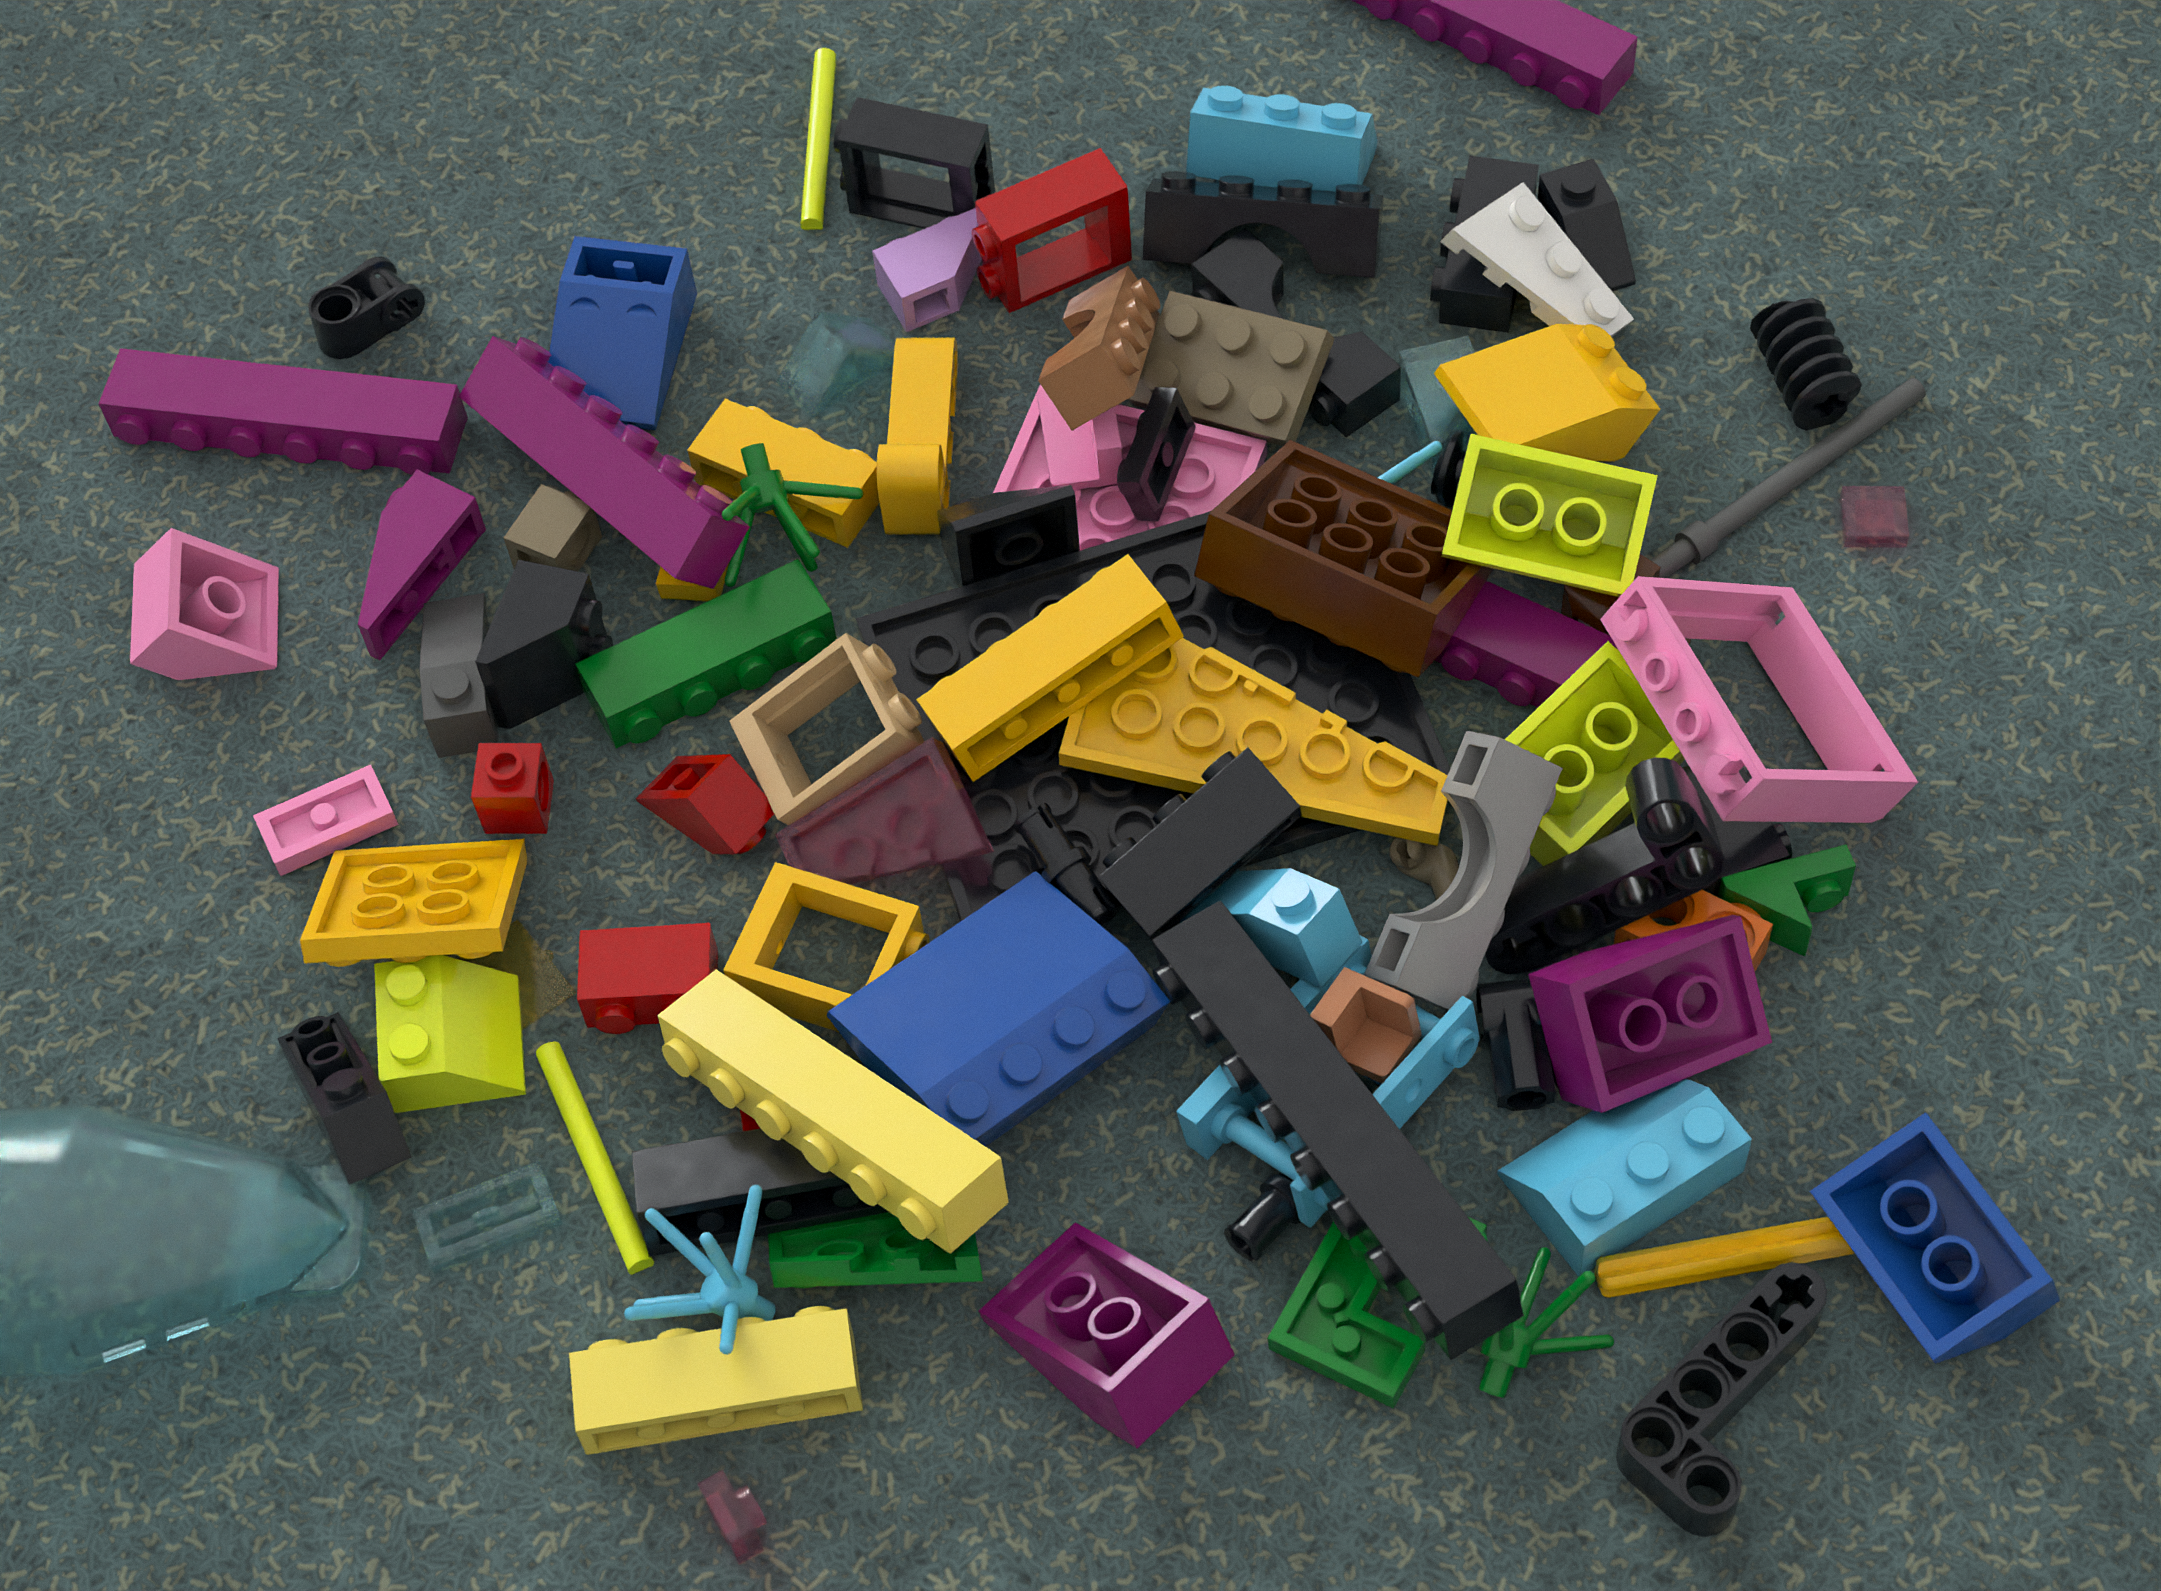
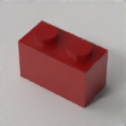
M695 923L580 930L577 1001L587 1028L596 1027L604 1033L623 1034L633 1030L635 1025L660 1024L658 1014L714 970H718V949L711 924Z

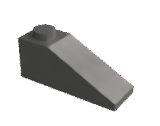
M484 593L424 603L419 667L423 720L438 758L477 752L478 743H499L498 724L475 663L489 630Z

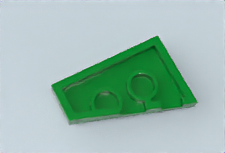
M890 1212L768 1234L769 1265L774 1288L795 1287L804 1289L817 1286L983 1282L976 1233L971 1235L950 1254L928 1238L920 1240L911 1235L899 1219Z

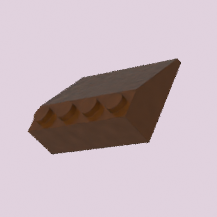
M1289 440L1209 513L1194 576L1215 585L1220 592L1226 595L1241 597L1270 610L1279 619L1296 622L1321 633L1334 644L1352 647L1382 661L1385 666L1394 671L1409 673L1419 678L1445 649L1494 568L1441 557L1452 514L1451 509Z

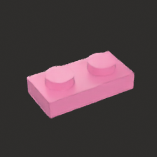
M371 765L253 815L280 876L331 855L335 850H342L398 825Z

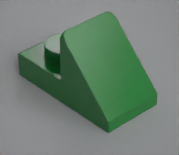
M1847 844L1722 877L1718 898L1729 903H1741L1749 906L1762 919L1773 924L1769 941L1802 956H1806L1812 925L1804 907L1809 912H1822L1838 905L1845 896L1849 895L1856 864Z

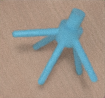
M752 1185L749 1189L733 1267L711 1233L705 1232L700 1236V1243L708 1256L706 1257L656 1209L650 1208L646 1210V1220L701 1271L706 1278L701 1286V1291L698 1293L638 1299L632 1307H628L625 1310V1318L633 1321L714 1313L723 1318L719 1349L725 1355L733 1351L739 1318L757 1317L765 1321H771L776 1310L774 1303L758 1295L757 1283L746 1275L763 1193L762 1188L759 1185Z

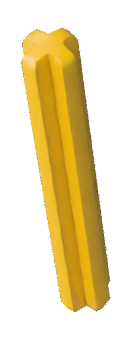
M1827 1216L1602 1256L1596 1260L1595 1276L1602 1296L1610 1298L1773 1269L1784 1263H1806L1855 1253Z

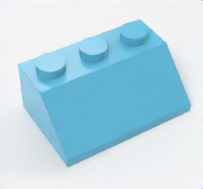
M1216 86L1211 89L1203 88L1190 112L1186 172L1193 173L1196 177L1219 180L1223 176H1245L1254 179V186L1277 187V183L1282 180H1301L1312 183V190L1335 192L1336 186L1342 184L1362 185L1377 147L1372 113L1356 111L1354 107L1342 103L1320 106L1301 103L1298 99L1289 95L1278 94L1262 97L1243 94L1241 90L1231 86Z
M1685 1078L1603 1113L1591 1111L1499 1169L1497 1175L1579 1277L1583 1272L1594 1269L1598 1258L1619 1253L1743 1173L1752 1138L1709 1087Z

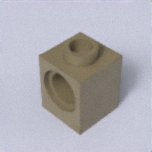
M541 484L504 536V541L514 569L518 560L578 572L602 538L595 511L573 492L565 491L563 493Z

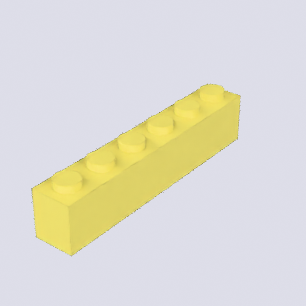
M717 969L657 1015L665 1042L662 1046V1052L666 1061L676 1073L682 1077H689L691 1075L707 1086L721 1104L730 1109L736 1106L755 1119L759 1127L770 1138L774 1140L783 1138L799 1149L815 1169L823 1173L831 1171L847 1182L854 1193L870 1206L879 1204L896 1216L904 1228L917 1239L924 1240L928 1238L951 1254L1009 1203L1002 1160L999 1155Z

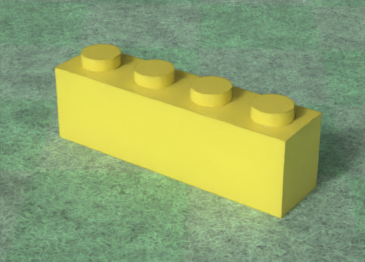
M813 1306L798 1311L794 1317L765 1321L757 1317L739 1318L733 1351L727 1355L721 1353L719 1349L721 1329L696 1332L688 1328L667 1330L659 1334L657 1339L627 1343L618 1339L602 1340L590 1345L588 1350L569 1353L575 1432L586 1455L863 1410L854 1333L847 1308L834 1310L827 1306Z

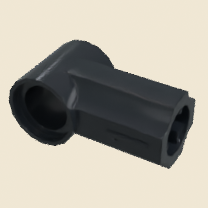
M1530 979L1477 983L1478 1014H1483V1034H1481V1040L1483 1043H1488L1497 1108H1506L1511 1111L1533 1110L1554 1103L1556 1091L1551 1058Z

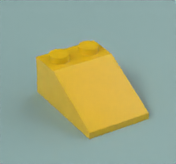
M1554 324L1440 364L1434 372L1438 381L1477 435L1591 461H1617L1624 458L1661 410L1647 392L1644 379L1637 372L1630 369L1616 351L1613 338L1605 330L1593 324Z

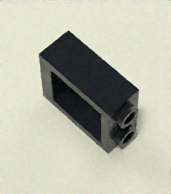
M859 97L856 98L848 118L840 119L837 124L833 145L834 151L840 153L842 164L840 188L842 191H846L849 213L926 229L948 217L957 216L976 208L975 201L996 193L988 124ZM879 154L947 168L950 182L881 168Z

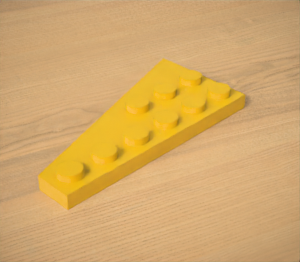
M1182 638L1069 716L1059 751V765L1194 794L1206 784L1201 776L1214 761L1228 751H1231L1237 757L1248 747L1300 805L1301 817L1438 846L1448 803L1441 790L1448 775L1385 741L1376 743L1348 728L1347 720L1328 710H1325L1323 714L1296 700L1295 692L1212 647L1203 649Z

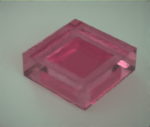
M1842 486L1840 506L1844 547L1906 548L1909 531L1904 486Z

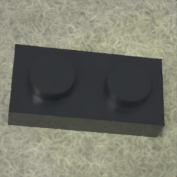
M1155 387L1146 411L1139 416L1136 435L1126 459L1122 460L1118 468V488L1127 500L1137 520H1160L1196 429L1177 388Z

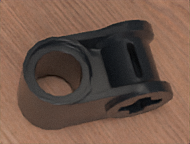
M377 256L364 261L357 269L331 285L319 289L312 295L308 303V311L322 352L330 358L347 359L361 353L389 333L398 331L419 317L425 306V296L417 286L405 284L397 276V269L389 259ZM376 274L381 275L378 279L375 277Z

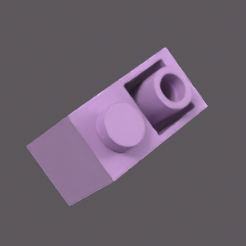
M976 208L957 216L948 217L938 224L904 238L895 239L887 245L872 250L877 284L906 332L959 311L976 273V268L982 260L972 237V229L978 227Z

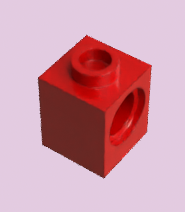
M478 743L471 799L484 833L547 834L554 779L542 744Z

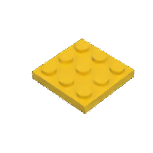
M512 839L335 850L300 939L304 963L326 962L330 966L344 967L369 959L391 958L396 962L410 963L434 955L457 954L462 958L475 959L487 956L492 952L503 951L527 865L525 840Z

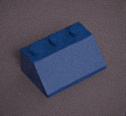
M1926 1112L1810 1191L1935 1364L2003 1340L2060 1301L2053 1279Z

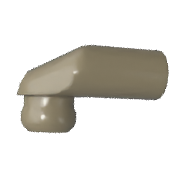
M1398 837L1394 838L1390 844V859L1399 871L1430 885L1435 901L1444 894L1454 880L1459 868L1457 857L1449 847L1441 843L1435 846Z

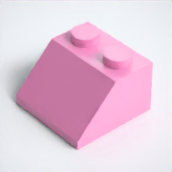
M171 528L134 563L130 664L176 680L275 669L277 667L279 567Z

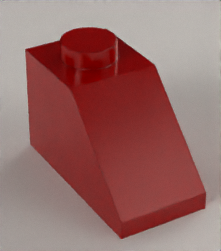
M731 754L677 756L636 798L638 803L712 854H743L749 851L762 840L767 831L764 825L774 815L767 796Z

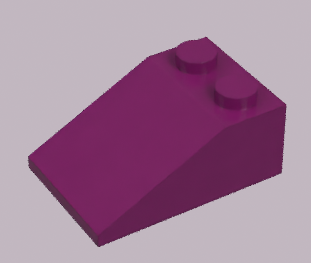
M1730 915L1585 951L1528 974L1561 1100L1600 1113L1772 1043L1741 916Z
M1076 1222L978 1311L982 1320L1091 1420L1137 1449L1235 1356L1209 1298Z

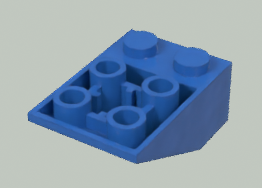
M574 236L559 282L549 351L551 357L548 363L553 367H563L582 378L587 383L583 391L589 396L596 395L619 408L623 413L619 420L626 426L630 424L640 429L656 430L697 296L687 248Z

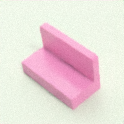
M1039 390L1037 398L1051 487L1071 485L1073 490L1118 484L1117 473L1122 462V448L1115 407L1071 431L1045 390Z

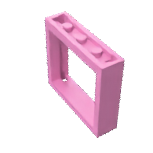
M1638 576L1600 619L1722 821L1872 823L1882 819L1918 783L1916 777L1792 587ZM1783 612L1785 617L1776 625L1775 622L1780 618L1778 615ZM1685 638L1747 642L1828 770L1766 769ZM1744 765L1752 776L1747 784L1739 773V770Z

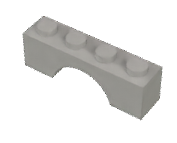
M1466 731L1441 790L1457 813L1462 829L1463 851L1457 874L1444 894L1429 906L1415 912L1389 914L1364 973L1365 976L1447 1011L1450 1010L1461 996L1468 999L1472 995L1479 979L1478 969L1489 943L1503 924L1505 916L1504 907L1514 883L1529 862L1530 845L1542 816L1549 811L1556 795L1555 785L1563 768L1500 737Z

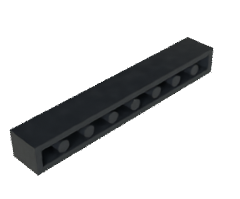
M1221 900L1152 939L1160 965L1152 970V973L1159 988L1170 1000L1171 1005L1181 1001L1189 1011L1186 1014V1020L1200 1045L1205 1050L1215 1046L1222 1055L1223 1059L1220 1060L1221 1068L1236 1093L1241 1096L1249 1091L1258 1103L1254 1107L1255 1113L1272 1141L1277 1143L1284 1138L1294 1151V1153L1290 1154L1292 1164L1307 1188L1313 1191L1321 1187L1330 1199V1202L1327 1203V1209L1341 1234L1347 1240L1357 1236L1368 1250L1364 1254L1366 1263L1380 1286L1385 1291L1396 1287L1407 1303L1403 1305V1311L1418 1337L1424 1343L1434 1338L1451 1361L1523 1317L1517 1279Z

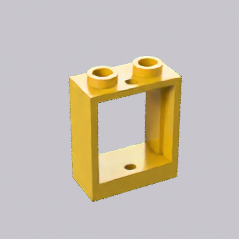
M775 862L723 971L727 977L786 1016L839 1032L826 1015L829 1010L852 994L772 970L802 906L889 933L866 985L927 945L930 939L929 935L924 933L920 908L917 905Z

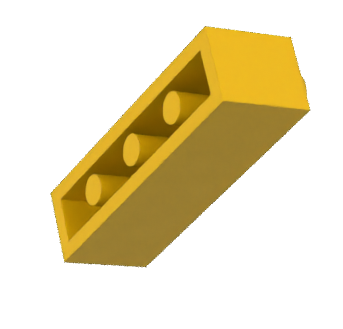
M1127 554L1111 566L1098 571L1088 582L1059 602L1047 606L1037 617L1011 635L992 644L986 652L963 668L941 679L931 690L916 700L940 737L974 782L1182 639L1184 635L1165 599L1129 554Z

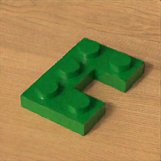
M1468 1217L1479 1232L1484 1233L1487 1237V1225ZM1333 1221L1267 1338L1269 1350L1394 1409L1425 1352V1343L1417 1335L1368 1313L1381 1289L1380 1284L1366 1263L1364 1254L1368 1250L1357 1236L1347 1240Z

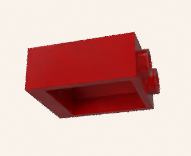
M1101 148L975 201L978 227L972 229V237L982 259V265L976 268L977 277L986 296L989 299L998 296L1008 313L1132 260L1128 186ZM1084 216V229L1017 257L1015 245Z

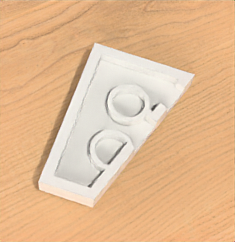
M1524 182L1453 228L1440 241L1455 254L1464 249L1484 264L1486 269L1483 275L1499 288L1507 282L1530 300L1531 312L1548 326L1554 324H1593L1602 328L1613 337L1634 320Z

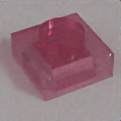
M723 1470L698 1483L705 1504L738 1564L740 1565L763 1552L764 1549L756 1529L767 1522L748 1486L746 1485L734 1491Z

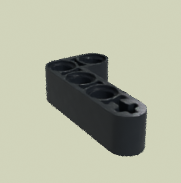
M1668 758L1647 759L1634 766L1627 775L1625 787L1635 823L1516 879L1504 907L1505 916L1503 924L1498 933L1491 939L1485 953L1488 964L1492 968L1505 974H1519L1529 971L1699 892L1719 880L1724 873L1726 861L1711 812L1684 769L1676 761Z
M1790 1262L1780 1264L1772 1269L1628 1413L1622 1423L1616 1454L1619 1470L1651 1502L1678 1526L1692 1535L1707 1537L1717 1535L1725 1530L1734 1518L1741 1494L1742 1481L1739 1471L1710 1441L1812 1338L1818 1328L1826 1303L1827 1289L1824 1280L1817 1271L1805 1264ZM1794 1300H1797L1802 1304L1799 1305L1795 1303L1791 1305L1780 1316L1778 1326L1775 1325L1773 1320L1775 1318L1779 1302L1784 1305H1788L1792 1303ZM1739 1343L1747 1344L1755 1348L1761 1355V1358L1753 1361L1741 1360L1734 1356L1728 1347ZM1691 1390L1702 1391L1711 1397L1715 1405L1704 1409L1694 1408L1684 1401L1681 1394ZM1641 1438H1653L1663 1443L1668 1453L1659 1457L1646 1456L1636 1449L1633 1442ZM1699 1485L1711 1487L1719 1493L1723 1502L1714 1506L1701 1505L1692 1499L1688 1490Z

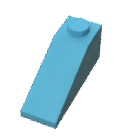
M1291 868L1238 871L1180 921L1182 923L1221 900L1271 966L1320 988L1326 984L1363 943L1340 889Z

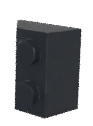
M518 560L475 660L498 727L512 729L583 694L584 690L575 664L613 646L612 637L607 635L603 623L602 603L596 599L589 574Z

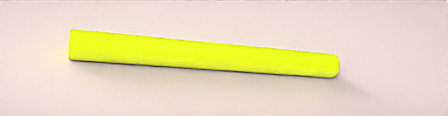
M820 48L814 53L800 222L802 230L823 229L836 53L828 48Z
M555 1041L545 1043L536 1050V1057L629 1274L633 1275L653 1266L654 1260L652 1256L649 1257L644 1237L560 1043Z

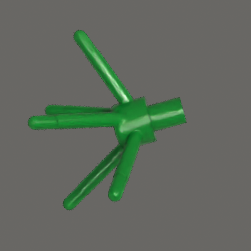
M757 443L742 448L740 451L748 476L740 480L743 493L722 511L721 515L726 521H730L735 516H738L750 528L728 564L724 579L725 585L733 587L737 582L755 513L773 510L805 568L811 572L815 571L818 566L814 558L819 556L820 550L788 504V494L861 499L864 494L863 490L858 487L783 480L781 470H771L764 443Z
M1480 1232V1233L1482 1234V1236H1483V1237L1486 1239V1241L1488 1242L1486 1235H1485L1484 1233ZM1542 1247L1538 1250L1520 1294L1524 1316L1482 1342L1480 1353L1489 1358L1479 1385L1481 1391L1505 1398L1515 1367L1527 1368L1531 1355L1605 1349L1614 1345V1338L1607 1334L1538 1339L1595 1281L1593 1272H1583L1529 1326H1526V1320L1551 1257L1549 1248Z

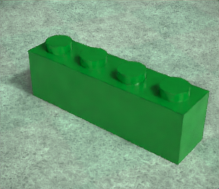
M797 559L588 657L575 665L585 696L615 748H618L629 742H646L655 737L660 732L662 726L685 715L691 717L703 715L710 711L719 699L742 688L753 690L763 686L772 678L775 672L796 662L805 664L836 641L837 637L830 608L800 560Z

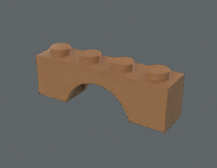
M1129 266L1069 300L1062 320L1074 339L1046 359L1038 379L1071 431L1135 394L1160 315L1158 310L1161 306L1151 284L1145 278L1137 280Z

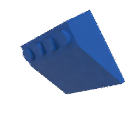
M1035 871L829 1010L826 1016L868 1070L986 1147L1154 1027L1170 1003V1000L1125 945Z

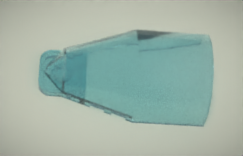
M96 1104L0 1109V1378L87 1373L104 1367L106 1362L145 1348L150 1351L169 1344L170 1339L210 1326L212 1329L294 1299L328 1298L345 1293L354 1287L360 1279L365 1265L370 1204L367 1188L362 1180L349 1185L339 1166L336 1165L300 1167L291 1159Z

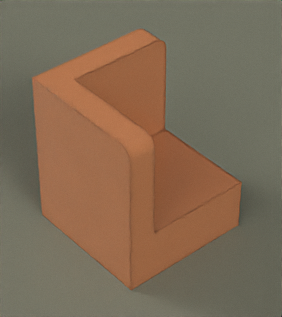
M1346 967L1342 969L1310 1014L1355 1072L1381 1084L1409 1055L1422 1036L1415 1001L1410 995Z

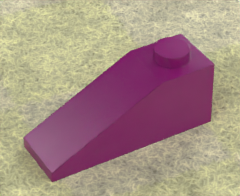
M416 470L403 487L396 489L391 494L385 509L381 512L358 620V627L370 656L379 661L421 611L424 603L429 601L486 530L474 496L420 470Z

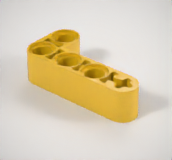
M896 338L887 444H879L877 452V488L886 535H940L937 511L949 507L951 480H948L947 464H952L954 432L951 431L950 416H955L958 375L956 338Z

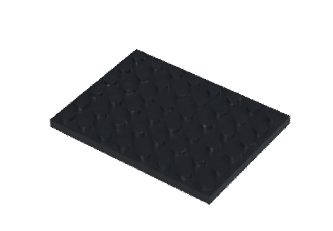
M1211 511L856 618L857 629L862 643L868 646L877 644L886 652L897 672L892 677L898 691L914 704L922 718V724L917 728L928 750L906 765V769L960 922L1036 871L1042 875L1044 871L1043 866L1022 836L1013 828L1016 820L1033 807L1037 809L1040 804L1047 803L1052 810V814L1076 847L1083 846L1092 858L1089 866L1098 878L1107 869L1102 861L1117 845L1129 837H1132L1138 843L1157 826L1152 821V817L1162 806L1179 794H1182L1186 800L1193 795V793L1059 765V751L1069 717L973 782L916 700L931 690L941 679L963 668L986 652L992 644L1005 639L1037 617L1047 606L1059 602L1088 582L1098 571L1111 566L1127 554H1129L1165 599L1184 635V639L1203 649L1212 647L1295 692L1296 700L1322 714L1325 710H1328L1347 720L1348 728L1376 743L1385 741L1448 775L1451 768L1409 673L1394 671L1385 666L1382 661L1352 647L1334 644L1321 633L1296 622L1279 619L1270 610L1241 597L1226 595L1220 592L1215 585L1194 576L1208 515ZM1300 817L1245 866L1361 829ZM1106 889L1111 898L1114 901H1116L1119 906H1121L1119 902L1112 896V894Z

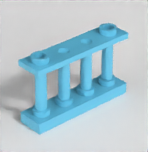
M1360 935L1363 943L1322 988L1299 979L1290 989L1309 1014L1317 1006L1344 967L1364 975L1372 957L1368 939ZM1461 996L1441 1019L1416 1005L1422 1040L1382 1084L1370 1079L1380 1086L1372 1095L1399 1129L1454 1068H1461L1469 1062L1477 1049L1480 1037L1474 1005L1471 1000L1464 996ZM1219 1065L1176 1111L1186 1144L1208 1160L1223 1143L1227 1144L1233 1141L1292 1179L1293 1182L1290 1184L1299 1220L1311 1228L1325 1211H1328L1327 1203L1330 1202V1199L1321 1187L1311 1191L1303 1183L1290 1158V1154L1294 1153V1151L1287 1143L1282 1140L1277 1143L1273 1142L1262 1127L1247 1118L1254 1111V1107L1258 1103L1249 1091L1241 1096L1238 1095L1227 1080L1221 1065Z

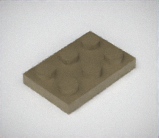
M1169 291L1155 327L1135 394L1128 400L1135 406L1146 409L1155 387L1177 388L1194 423L1284 446L1289 440L1295 442L1297 440L1335 338L1325 329Z

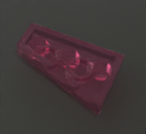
M933 737L775 834L790 867L846 884L858 883L994 852L943 742Z

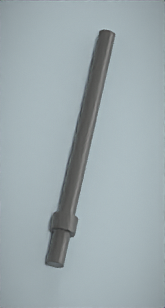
M1916 378L1908 379L1705 522L1696 520L1675 535V543L1651 559L1652 562L1661 567L1659 578H1668L1691 561L1695 565L1699 564L1718 550L1719 541L1922 400L1926 395L1922 383Z

